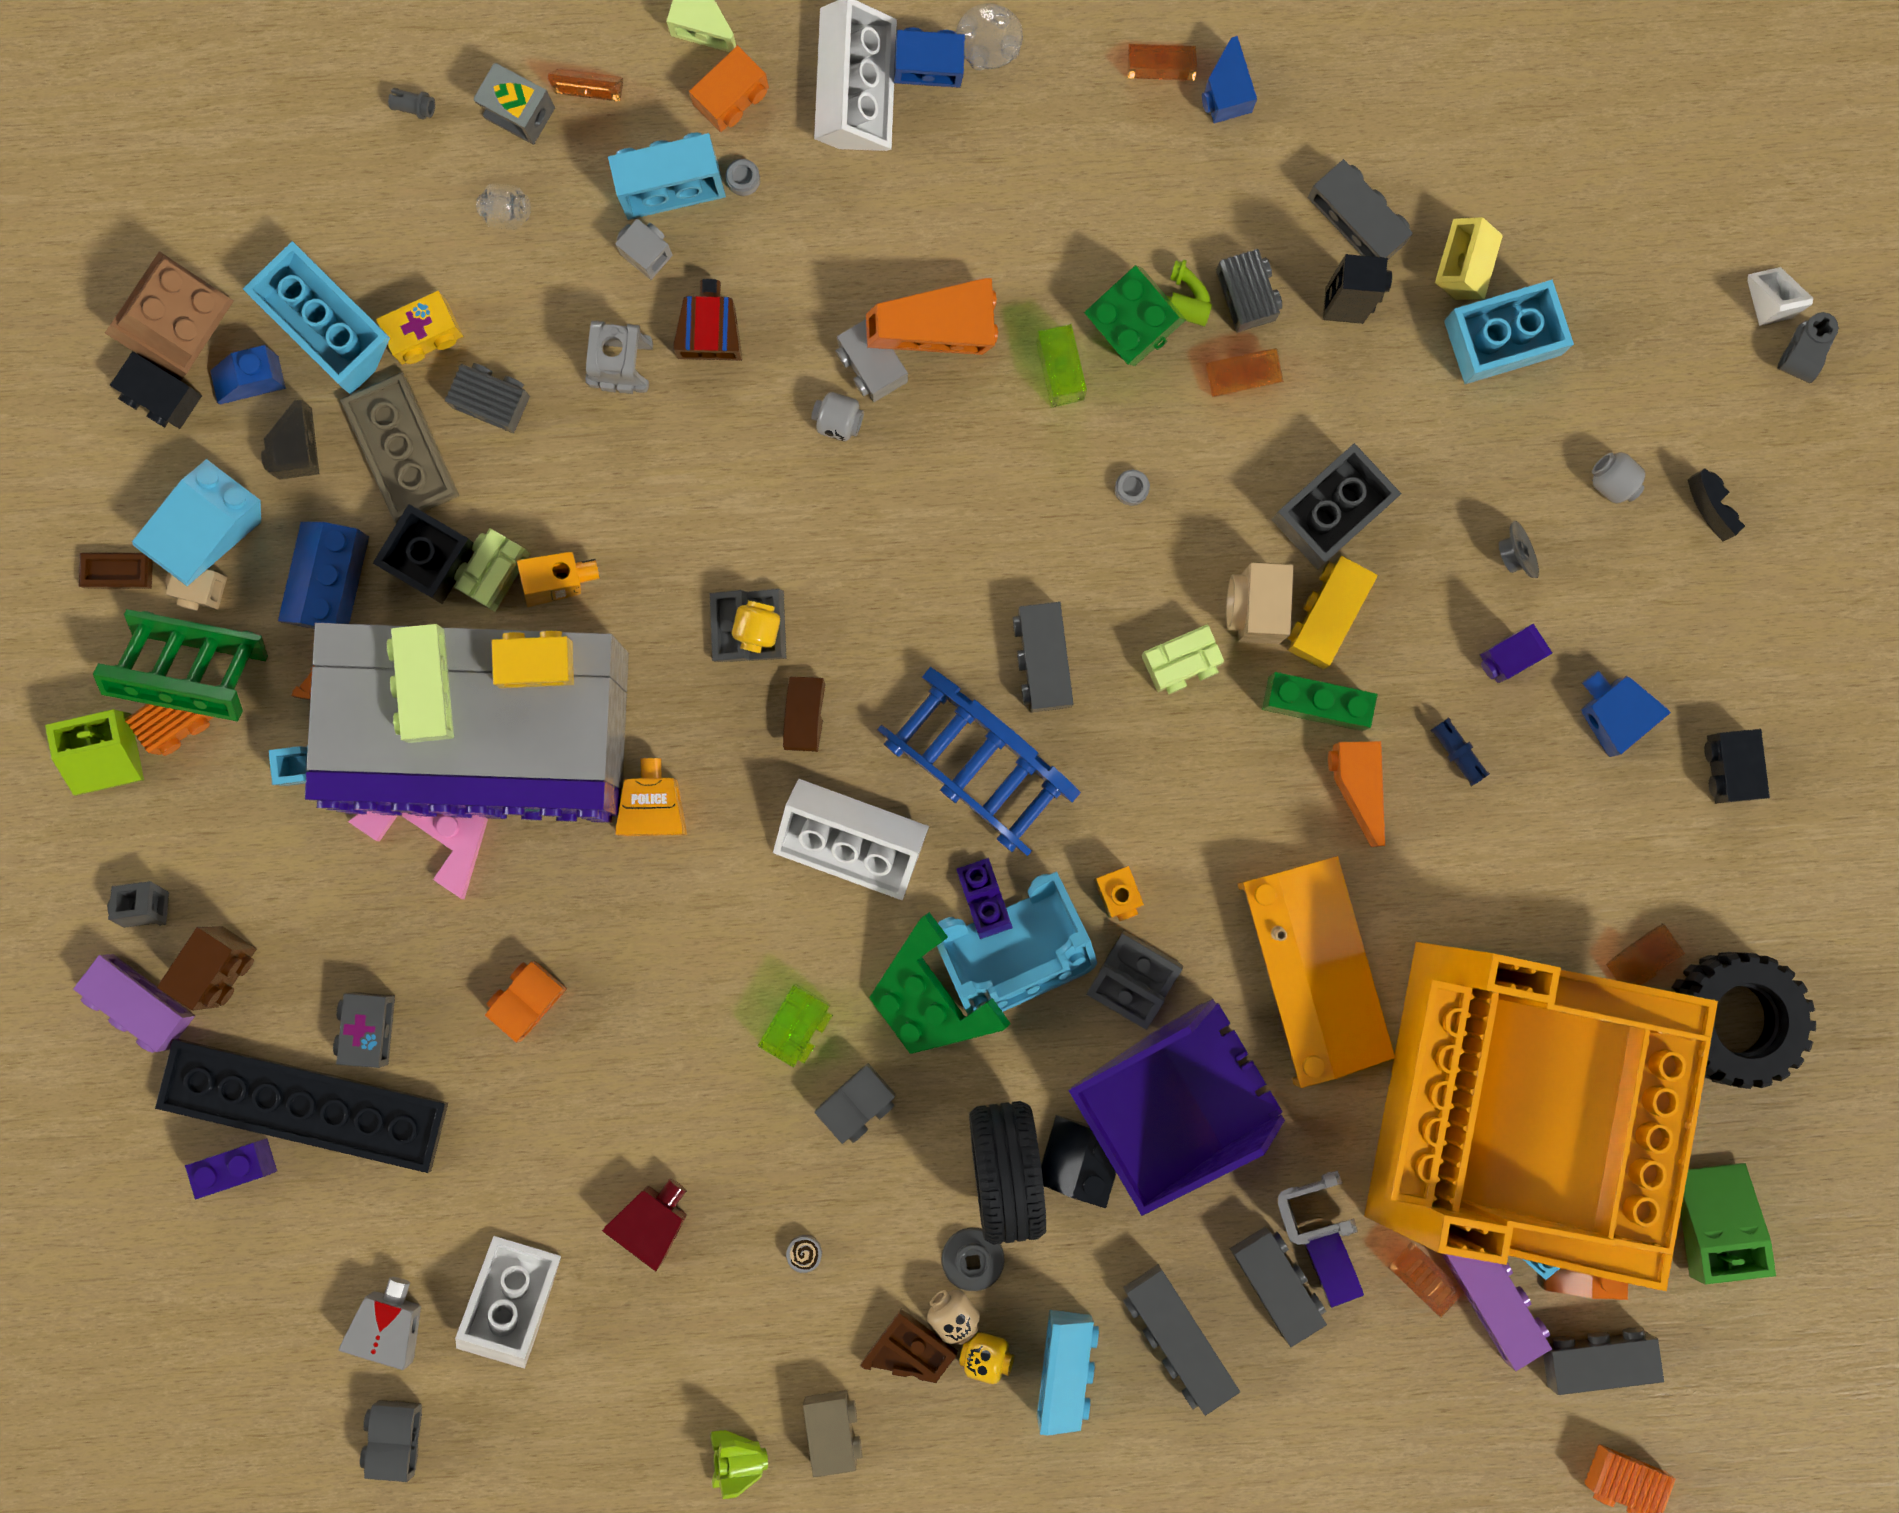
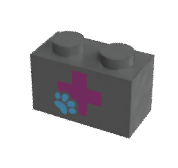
M357 992L343 994V1000L341 999L337 1006V1019L341 1021L340 1033L336 1035L333 1044V1053L337 1056L336 1065L380 1068L389 1064L395 995Z

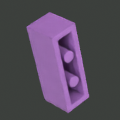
M114 954L99 955L73 988L82 996L80 1000L83 1004L95 1011L101 1010L110 1017L108 1021L112 1026L124 1032L129 1031L137 1037L136 1043L141 1048L152 1053L170 1050L172 1041L179 1039L195 1017L194 1014L158 989Z

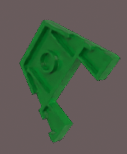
M930 912L920 918L869 997L909 1054L1000 1032L1011 1024L993 998L967 1016H964L922 957L948 938Z

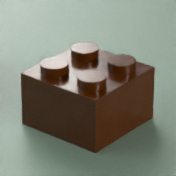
M223 926L196 927L157 988L192 1011L218 1008L219 1005L223 1006L233 995L234 988L232 986L237 978L245 975L254 962V959L251 957L257 948Z

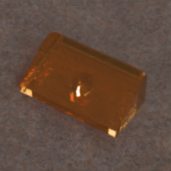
M1128 45V78L1195 80L1197 73L1196 46Z
M556 69L548 74V80L555 94L616 102L621 101L623 77L565 69Z

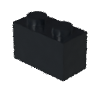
M133 351L110 384L111 387L121 392L118 397L119 400L135 410L140 405L149 410L146 417L164 428L170 423L181 429L202 397L197 391Z
M1753 729L1707 735L1704 753L1706 760L1710 762L1712 776H1710L1708 784L1715 804L1770 798L1762 730Z

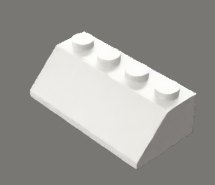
M837 0L820 8L815 140L838 149L891 150L897 19L857 0Z
M798 779L786 803L773 853L903 900L929 826Z

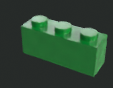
M1274 672L1268 677L1262 710L1363 732L1372 726L1378 694Z

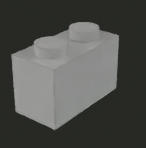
M866 319L837 336L839 348L835 351L844 367L847 368L851 365L857 377L853 378L863 397L869 394L874 403L908 382V373L893 349L867 348Z

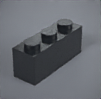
M1345 254L1325 287L1323 320L1363 324L1370 313L1375 312L1377 303L1382 302L1385 292L1390 291L1392 271L1387 270L1388 258Z

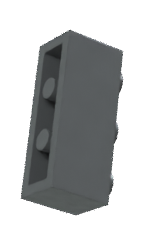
M1344 159L1313 185L1307 197L1362 256L1384 257L1389 260L1407 243L1413 234L1407 220L1400 214H1395L1387 206V201L1382 193L1376 189L1372 190L1364 181L1361 171L1356 166L1349 165Z
M1061 602L1020 606L1018 616L1013 617V628L1015 637H1021L1023 650L1017 651L1019 671H1025L1027 684L1021 685L1023 705L1030 704L1031 713L1072 708L1074 703Z
M1263 1227L1229 1248L1290 1347H1293L1327 1325L1321 1316L1326 1312L1323 1304L1315 1293L1310 1296L1307 1293L1303 1284L1308 1280L1296 1262L1290 1265L1284 1255L1289 1249L1278 1232L1272 1234L1266 1227Z
M1626 1328L1622 1330L1623 1334L1612 1336L1608 1332H1592L1587 1334L1588 1339L1575 1340L1571 1336L1555 1337L1552 1339L1553 1343H1549L1552 1350L1543 1355L1547 1386L1557 1395L1662 1383L1664 1382L1658 1338L1649 1334L1643 1328Z

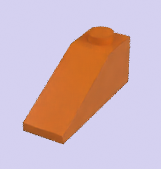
M1381 741L1336 743L1333 745V751L1328 752L1329 771H1334V780L1371 847L1385 846Z

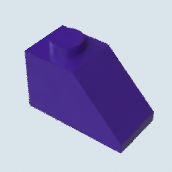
M1533 623L1513 633L1479 655L1483 660L1481 666L1490 679L1495 678L1496 682L1500 683L1551 655L1552 651Z

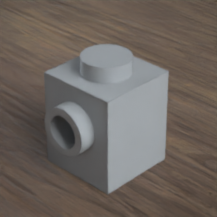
M636 219L632 225L628 224L623 227L617 236L615 245L620 255L650 280L654 278L673 256L668 243L663 240L664 234L650 222L646 226L639 219Z

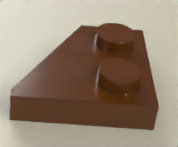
M900 1309L864 1357L860 1366L866 1370H871L872 1367L892 1371V1375L901 1377L914 1376L922 1381L937 1383L957 1356L958 1350L945 1343L939 1336L903 1309Z

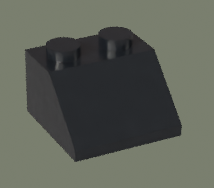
M1055 1115L1041 1163L1043 1186L1070 1198L1106 1208L1116 1171L1088 1124Z

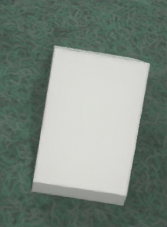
M1781 267L1748 274L1747 281L1759 326L1792 319L1813 304V297Z

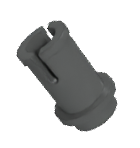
M398 88L391 90L392 94H389L388 99L391 110L415 114L422 120L433 116L435 99L430 97L427 92L416 94L399 90Z

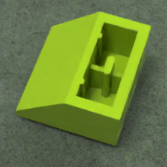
M112 709L45 725L51 759L74 796L144 780L136 736L129 727V724L125 722V719L131 713Z

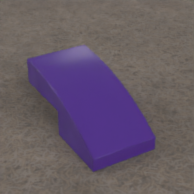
M1339 1232L1310 1240L1309 1243L1304 1244L1313 1269L1318 1275L1328 1305L1331 1308L1364 1296Z

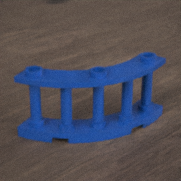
M930 667L922 676L931 686L928 691L930 695L896 735L883 725L877 729L887 739L884 745L898 757L904 753L943 784L940 791L951 801L957 803L959 799L962 800L1000 834L997 840L1009 851L1013 852L1017 848L1028 856L1032 850L1019 838L1053 798L1057 799L1062 795L1073 803L1081 792L1054 766L1050 767L1045 763L1032 746L975 699L973 701L960 692L961 689L956 684ZM948 700L957 707L954 711L956 715L921 756L907 745V742L940 703L944 705ZM975 721L988 732L985 735L987 740L951 781L932 764L967 723L971 725ZM1005 746L1018 757L1015 762L1017 766L987 802L981 806L963 789L997 748L1001 750ZM1035 772L1044 780V783L1041 785L1043 789L1008 830L993 815L1028 774L1032 775Z

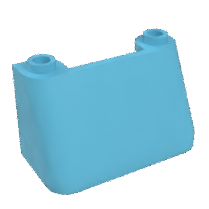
M1057 871L1050 875L1043 874L1036 877L1028 889L1029 898L1006 908L1013 927L1012 929L980 939L974 922L966 926L962 919H955L954 917H948L938 922L948 938L937 945V948L967 1015L991 998L994 999L1002 1012L1089 973L1097 965L1091 940Z

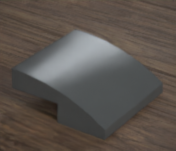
M771 589L751 592L736 590L710 593L712 661L737 662L787 659L783 590ZM748 600L774 606V612L780 616V625L775 644L769 648L762 647L761 653L740 649L741 642L732 637L736 611L739 606L747 605Z
M1123 930L1086 995L1147 1030L1163 1005L1167 993L1181 973L1183 965Z

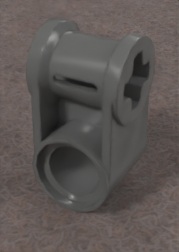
M1821 312L1799 324L1788 347L1782 354L1777 368L1807 383H1812L1821 372L1829 349L1838 333L1839 327L1835 317L1829 313Z

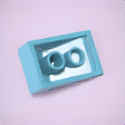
M206 459L178 483L134 538L132 544L184 585L188 586L261 523V500Z

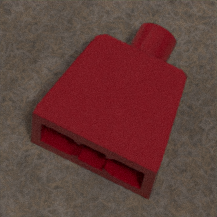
M673 1179L668 1180L660 1193L647 1186L604 1227L602 1232L656 1272L664 1262L687 1216L684 1211L676 1206L687 1190Z

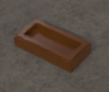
M80 553L79 587L88 589H152L153 560L144 553Z

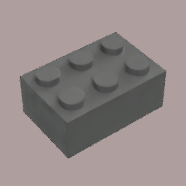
M1354 443L1283 506L1271 520L1318 570L1402 493Z

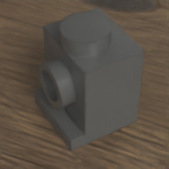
M151 881L111 886V896L107 905L108 920L123 928L149 924L166 925L169 892Z

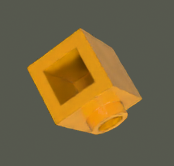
M1129 866L1094 879L1109 918L1117 916L1120 922L1138 915L1136 908L1143 906L1144 903Z

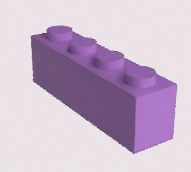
M1441 1253L1508 1366L1517 1371L1552 1350L1546 1340L1550 1333L1539 1317L1534 1319L1527 1308L1532 1304L1525 1291L1520 1286L1515 1287L1509 1276L1513 1274V1271L1508 1262L1507 1265Z

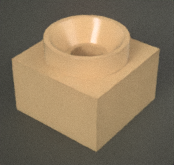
M1250 563L1241 575H1231L1227 594L1226 622L1228 630H1238V642L1280 644L1290 635L1293 565Z

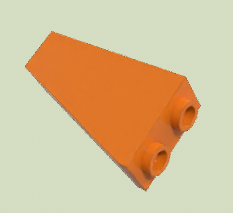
M983 278L876 304L866 313L867 348L983 355L995 346L998 339L997 324H994V309L997 297L996 292L992 288V278Z

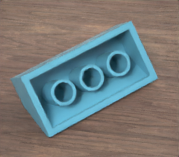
M293 241L243 288L350 395L376 371L390 337Z

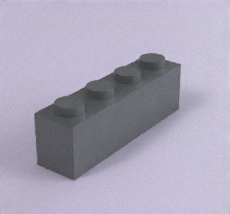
M1159 1264L1123 1287L1128 1297L1123 1299V1302L1134 1319L1140 1315L1146 1323L1147 1327L1142 1330L1153 1349L1159 1345L1167 1356L1162 1360V1363L1173 1379L1180 1376L1186 1386L1181 1392L1193 1410L1199 1406L1206 1416L1240 1393L1237 1385Z

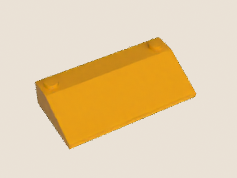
M1338 856L1237 883L1239 890L1243 889L1246 893L1297 1077L1292 1078L1293 1084L1299 1088H1304L1334 1080L1394 1059V1051ZM1275 926H1280L1287 932V938L1283 941L1275 940L1271 936V930Z

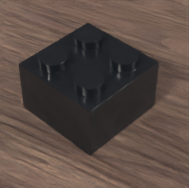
M408 504L373 561V564L443 604L456 583L454 576L457 569L462 563H468L472 557L474 542Z

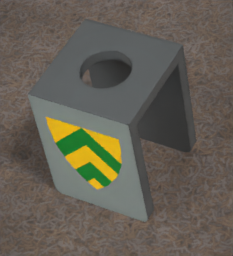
M497 63L492 65L474 96L475 103L485 108L483 117L486 120L532 145L537 141L555 109L546 89Z

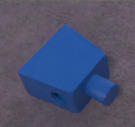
M1598 670L1582 682L1584 687L1594 697L1581 709L1582 714L1609 757L1624 753L1671 713L1663 704L1628 676L1619 678L1610 684Z

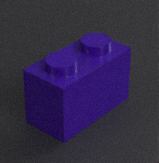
M268 1138L185 1165L195 1200L278 1172Z

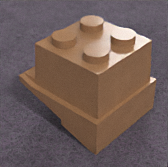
M159 251L105 331V334L181 381L190 370L234 300Z

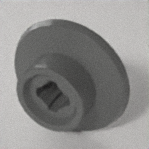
M1513 521L1509 528L1510 537L1499 541V551L1502 560L1509 572L1514 573L1523 569L1529 577L1538 578L1539 566L1532 543L1521 524Z
M965 1228L956 1232L946 1242L942 1252V1267L946 1277L953 1285L965 1291H981L990 1287L998 1280L1004 1268L1005 1259L1001 1244L993 1245L985 1241L981 1228ZM968 1255H979L980 1265L968 1267L966 1257Z

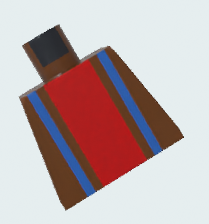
M703 279L700 281V296L684 297L673 349L678 359L742 361L736 308L732 298L720 297L721 282L719 280Z

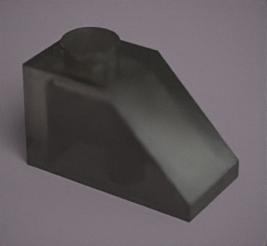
M294 400L264 438L265 450L261 451L264 469L279 480L320 474L312 408L303 400Z

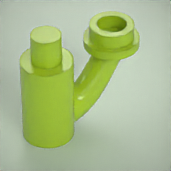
M1176 260L1170 280L1175 281L1176 285H1180L1181 280L1184 281L1193 292L1195 298L1173 292L1172 297H1167L1185 317L1187 322L1205 327L1212 308L1208 291L1194 273L1186 267L1187 260Z

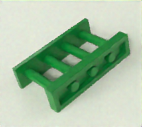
M126 609L124 616L133 636L118 665L97 664L93 677L101 695L238 722L243 709L237 691L234 689L249 658L266 662L268 654L262 636L250 631L241 632L155 615L149 611L139 612ZM147 639L166 642L152 672L146 673L132 670ZM181 645L200 649L186 678L166 677ZM215 652L234 655L220 685L212 686L200 683Z

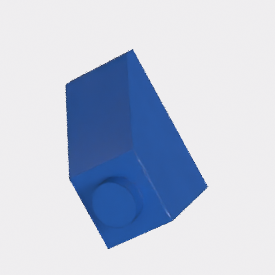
M1238 36L1232 37L1208 79L1204 93H1202L1204 110L1206 113H1211L1214 123L1252 113L1257 102V96Z
M266 345L233 352L210 370L218 404L286 389L279 356Z

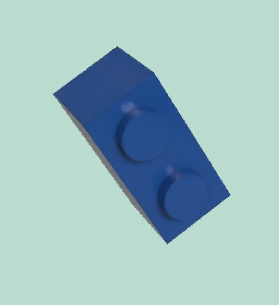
M915 27L897 30L894 83L960 88L964 74L965 34H957L952 30H940L937 33L923 32Z

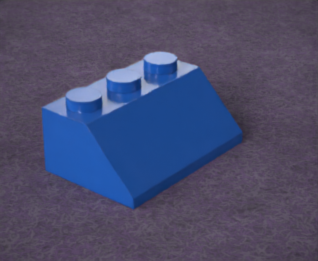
M301 522L278 622L315 629V623L349 624L369 536L359 529L327 522Z

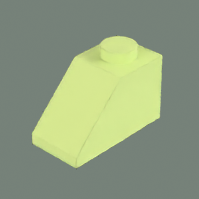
M715 0L672 1L666 21L672 37L726 52H731L736 47L734 34Z

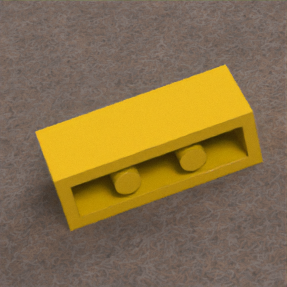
M1342 555L1334 563L1328 561L1319 577V580L1323 581L1319 592L1312 591L1303 607L1307 611L1303 622L1296 621L1290 631V635L1287 637L1291 641L1287 651L1323 670L1329 667L1378 575Z

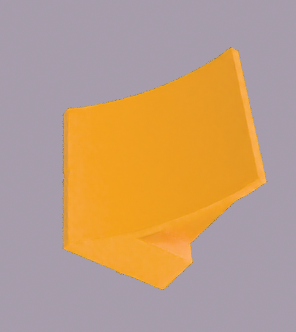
M1416 942L1364 1217L1437 1253L1507 1265L1508 1256L1667 1292L1718 1001L1561 970V967L1495 953Z

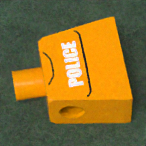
M573 552L517 561L527 607L581 594L580 583L600 579L596 559L575 563ZM560 573L568 575L565 579L556 578Z
M641 758V778L624 779L616 835H687L678 781L674 778H662L661 758Z

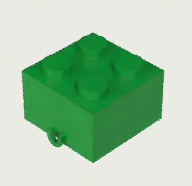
M1137 265L1131 268L1084 312L1127 365L1136 366L1154 349L1159 350L1168 342L1166 338L1186 321L1185 317L1147 272Z

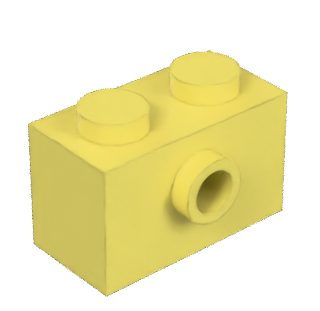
M1483 217L1453 219L1435 283L1455 300L1485 299L1503 235Z

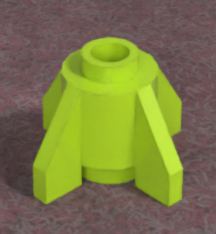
M726 1430L711 1432L710 1438L714 1451L715 1471L712 1478L713 1488L720 1487L722 1499L736 1498L762 1478L763 1470L768 1469L766 1448H761L758 1441L749 1440Z

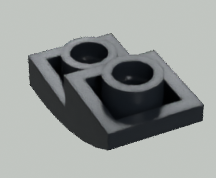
M1706 468L1688 479L1694 502L1712 531L1722 542L1736 536L1745 525L1739 520L1738 513L1732 507L1721 503L1729 493L1724 487L1723 480L1716 473L1708 471Z

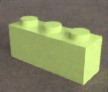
M437 624L391 628L392 639L387 640V653L389 660L394 661L395 675L390 677L391 693L393 698H397L398 712L393 715L395 733L401 736L402 741L408 743L454 739L444 629Z

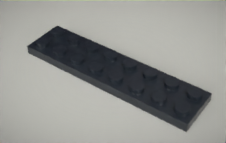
M174 1039L170 1048L155 1109L429 1173L432 1171L449 1102L186 1040Z

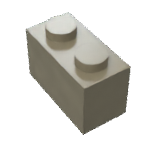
M847 1390L805 1396L803 1410L813 1478L856 1471L857 1459L863 1458L860 1436L854 1437L852 1423L857 1422L855 1400H848Z

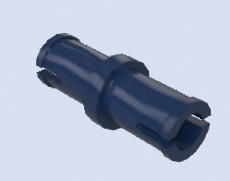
M1447 718L1430 730L1449 754L1447 759L1450 763L1452 761L1455 762L1471 787L1490 774L1471 750L1473 748L1471 742H1465L1450 718Z

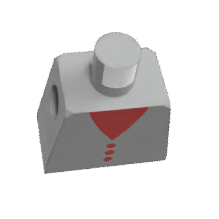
M390 1277L385 1293L374 1291L367 1295L362 1301L338 1351L400 1370H404L413 1363L421 1306L405 1300L410 1282L402 1278Z

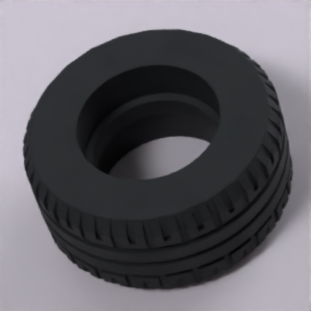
M1022 1101L1012 1102V1104L1009 1102L1000 1103V1105L989 1104V1107H986V1105L976 1106L969 1112L984 1240L995 1245L1002 1244L1003 1242L1013 1243L1014 1240L1021 1242L1026 1241V1239H1039L1046 1233V1208L1038 1140L1031 1106Z

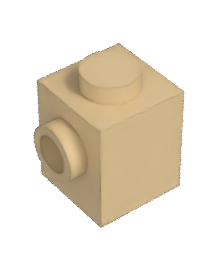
M207 569L191 584L186 586L168 572L165 581L166 595L178 599L176 605L198 611V607L201 605L218 610L227 577Z

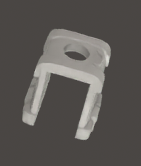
M591 321L586 359L587 374L585 379L587 385L591 388H601L602 391L616 393V389L619 393L633 394V391L647 392L649 381L641 376L635 367L637 349L653 350L652 338L641 333L640 325L627 324V326L609 325L604 321ZM603 345L622 347V351L615 357H609L603 353Z
M1338 1171L1327 1172L1322 1175L1321 1181L1301 1187H1291L1278 1195L1280 1213L1291 1242L1297 1245L1307 1244L1310 1240L1338 1232L1341 1236H1349L1358 1232L1353 1218L1300 1234L1289 1199L1343 1184Z

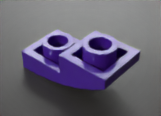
M989 858L957 868L956 870L979 938L983 939L1012 929L1013 927Z

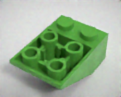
M1746 1163L1688 1169L1680 1214L1689 1277L1707 1285L1776 1276L1771 1238Z

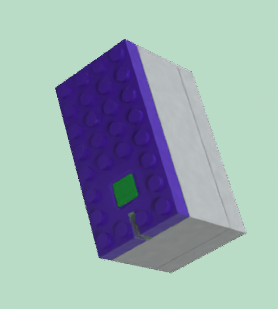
M315 623L312 664L315 667H312L306 770H309V772H306L305 800L317 802L316 808L345 812V814L362 815L367 814V812L391 816H402V813H408L423 817H437V814H443L444 816L454 818H472V815H478L487 819H507V815H519L521 820L538 821L542 820V816L556 817V821L577 822V817H580L581 819L597 823H612V816L618 817L622 794L621 789L623 788L629 653L612 634L562 632V636H567L573 641L574 685L498 688L493 684L492 639H502V634L509 632L525 633V638H538L542 631L443 628L445 632L454 739L408 743L402 741L401 736L397 735L394 730L393 715L398 712L397 698H393L390 689V677L395 675L394 661H390L388 657L387 640L392 639L391 628L409 626Z

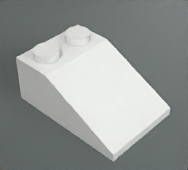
M493 1236L455 1337L456 1349L525 1369L561 1256Z

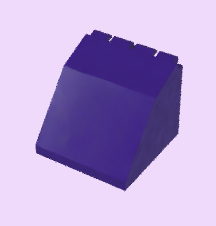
M1214 999L1199 1004L1152 1032L1068 1090L1141 1216L1265 1155L1285 1121L1281 1114L1283 1111L1270 1090L1259 1096L1255 1093L1256 1090L1267 1084L1253 1060L1239 1066L1237 1061L1246 1057L1248 1052L1235 1030H1231L1223 1036L1220 1034L1219 1030L1231 1023L1219 1003H1216Z

